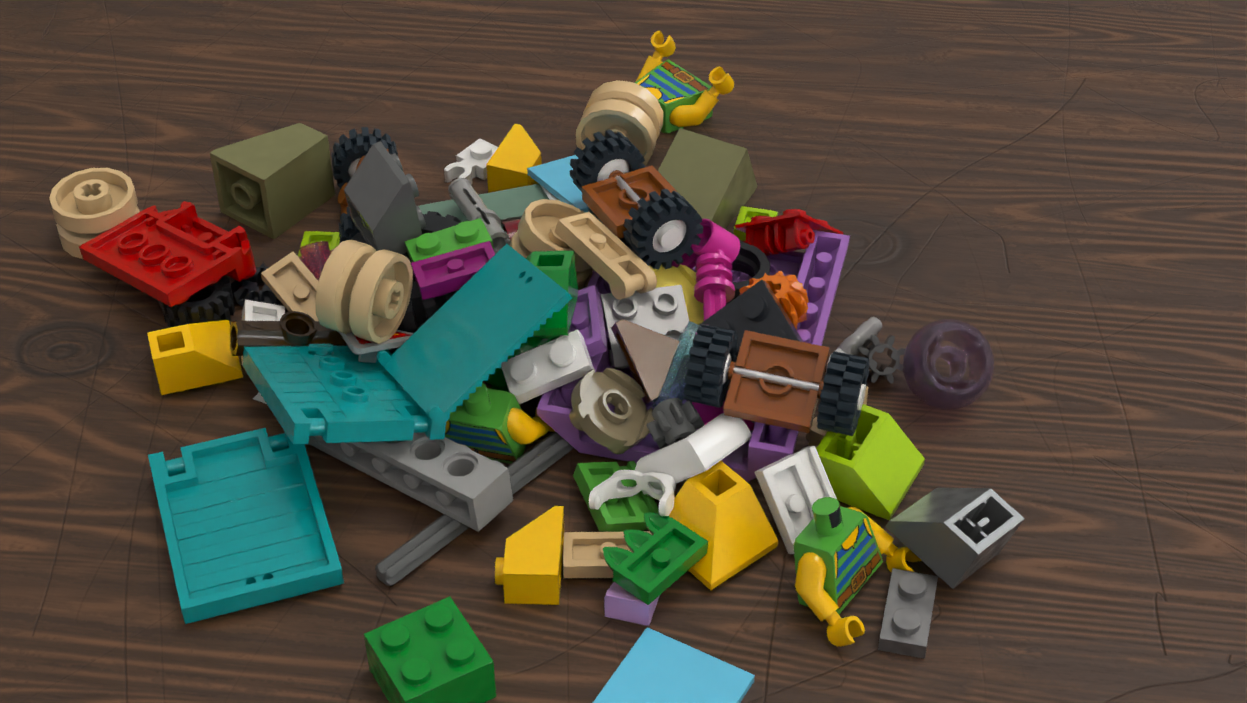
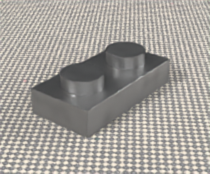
M892 568L878 650L925 659L938 576Z

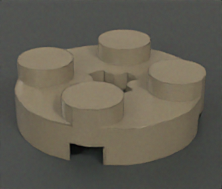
M606 368L603 372H595L596 369L591 370L575 385L572 391L571 404L573 409L569 414L570 421L576 429L584 431L591 439L607 447L612 453L623 454L629 448L640 443L650 433L646 425L654 421L652 407L648 410L646 409V405L642 400L645 392L629 375L612 368ZM608 403L615 407L614 413L607 406Z

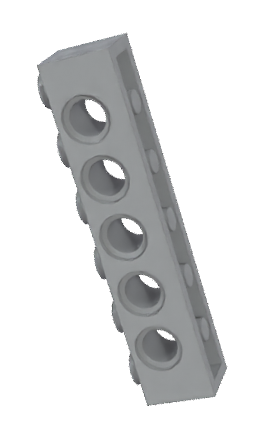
M414 433L413 440L326 443L322 436H309V444L478 532L513 501L510 475L507 467L496 460H491L472 451L466 445L458 444L446 437L444 439L429 440L425 433Z

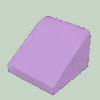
M614 582L604 597L605 617L649 626L659 596L647 605Z

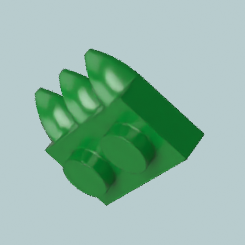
M659 513L644 514L646 527L651 534L640 530H624V539L630 551L618 547L603 548L604 559L613 571V582L647 605L653 602L702 559L708 550V541L675 519L669 516H660Z

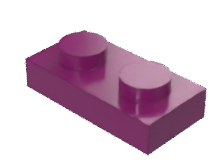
M490 241L412 262L413 275L422 299L443 296L459 290L495 255Z

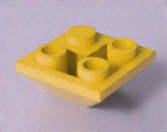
M229 320L185 324L147 332L161 395L243 378L238 356H232L230 350Z
M719 461L707 471L686 480L675 497L674 507L669 517L680 522L708 541L707 554L688 571L710 590L716 588L778 547V539L751 485L723 461Z

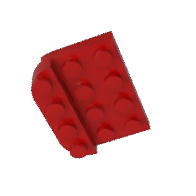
M185 201L181 203V207L178 209L159 213L155 205L146 208L79 246L83 260L170 307L184 303L194 293L220 281L224 275L240 282L243 279L252 277L257 272L254 256L244 228L238 226L231 231L224 230L198 217L195 205Z

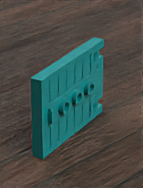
M309 344V346L244 347L242 366L292 444H309V436H322L326 443L413 440L414 433H425L429 440L445 438L446 422L439 427L378 360H376V363L359 362V355H354L349 346Z
M261 428L180 447L182 457L165 461L163 452L148 455L185 624L344 584L342 567L305 445L292 444L285 431L282 434L268 437L266 428Z

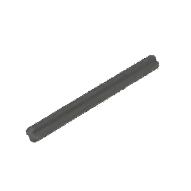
M554 431L510 464L507 468L510 475L512 495L574 449V447ZM443 514L377 563L375 566L376 576L386 586H393L470 527Z

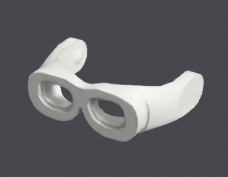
M618 470L607 480L593 488L589 495V508L598 510L609 499L634 496L644 490L651 497L660 501V516H669L674 507L676 482L673 476L664 473ZM632 479L636 481L637 485L627 487L622 484L621 480ZM650 481L659 483L662 490L653 488Z

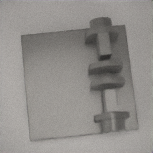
M682 285L657 287L646 293L635 291L633 296L622 300L616 299L612 293L601 294L611 346L609 361L611 366H615V369L628 368L611 330L615 322L622 319L678 340L679 344L672 362H683L690 359L689 352L692 347L693 335Z

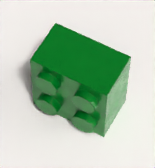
M450 596L364 633L369 670L389 703H485L496 698L494 662Z

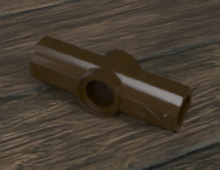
M298 311L283 314L280 321L235 320L231 322L230 350L232 356H243L244 347L309 346V344L348 346L339 332L325 328L320 325L319 321H314L308 314Z

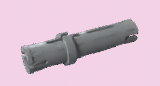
M466 178L455 179L448 188V192L451 193L449 194L450 197L456 202L468 221L478 218L482 219L493 241L495 254L506 244L510 245L511 242L508 239L510 237L502 229L499 216L493 210L487 208L471 186V182Z

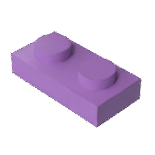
M595 285L578 290V298L569 333L577 329L584 338L590 358L608 351L601 295Z

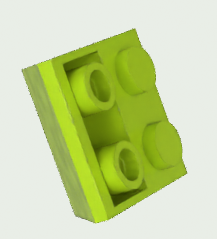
M864 404L862 405L858 425L853 436L827 431L816 448L837 500L889 521L924 466L925 458L889 413Z

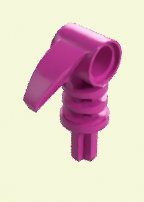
M702 219L703 222L700 223L704 228L702 234H696L701 239L699 245L692 244L693 254L689 257L684 253L681 256L684 262L680 263L690 269L696 266L697 283L694 286V297L697 301L703 303L704 321L734 298L735 286L732 283L731 270L732 263L740 251L739 238L709 219ZM674 260L672 261V266L677 268L679 265Z

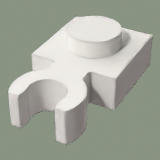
M478 139L456 155L457 162L445 167V182L449 183L455 178H466L471 184L473 182L472 179L475 177L485 180L487 178L486 164L498 147L485 140Z

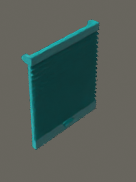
M506 244L392 355L382 350L377 353L376 358L427 415L441 427L450 418V412H456V407L463 406V400L469 399V393H475L476 387H482V381H487L489 374H495V368H501V363L507 362L508 356L514 355V349H520L521 343H527V337H533V332L540 330V324H546V318H552L553 312H559L573 297L511 246Z

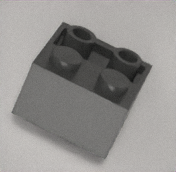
M381 141L374 143L344 189L353 223L368 245L372 246L376 251L385 249L403 254L407 252L404 241L422 235L421 229L426 227L424 216L414 200L415 197L419 196L418 187L410 173L404 174L398 156L395 153L390 155Z
M936 488L891 519L885 527L904 546L908 547L930 567L939 578L943 579L954 589L998 555L1025 518L991 488Z

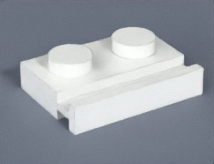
M815 445L802 448L800 451L754 472L788 554H794L793 545L796 537L814 518L812 512L813 503L824 497L837 499Z

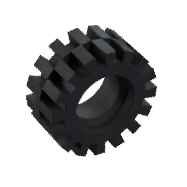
M227 275L222 276L217 283L208 285L194 293L184 303L170 307L161 302L164 320L169 328L185 324L229 320L230 322V315L234 316L235 313L231 283Z

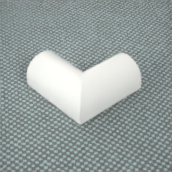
M722 413L687 438L640 458L636 464L635 471L668 474L674 477L676 483H679L707 471L749 441L752 434L742 419L726 416ZM650 481L653 488L662 490L659 483ZM642 490L644 495H649L646 491Z

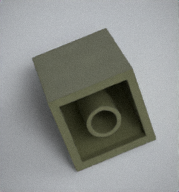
M302 123L220 147L210 152L221 212L272 239H276L336 195L328 136Z
M679 128L658 170L673 188L693 206L702 219H709L724 229L728 227L739 213L741 206L746 204L757 188L747 148Z

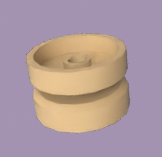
M616 80L603 83L592 92L576 129L577 147L583 150L586 146L582 141L586 138L591 142L594 141V133L600 132L605 137L606 130H612L615 134L618 131L627 137L640 151L645 159L642 163L646 166L653 154L656 140L663 126V110L658 99L648 89L634 82Z
M89 168L74 172L61 179L52 188L49 197L62 247L71 256L80 259L83 258L79 246L139 213L136 192L131 178L122 171L110 168Z
M541 199L531 202L525 209L518 224V231L511 238L509 246L524 258H527L533 251H573L555 233L558 219L585 212L573 205L558 200ZM574 251L578 290H581L585 287L592 273V267Z
M355 240L342 241L330 254L318 281L315 303L316 315L320 325L344 334L353 332V335L376 344H381L390 339L400 326L410 302L413 286V270L410 260L403 254L385 249L376 251L372 246Z

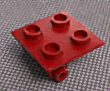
M788 209L783 211V215L775 217L754 216L751 218V222L735 225V229L746 233V240L743 242L757 247L766 256L770 254L775 255L779 252L786 253L788 251L807 249L815 240L813 230L843 234L842 231L829 226L827 221L814 219L806 215V211L800 209Z

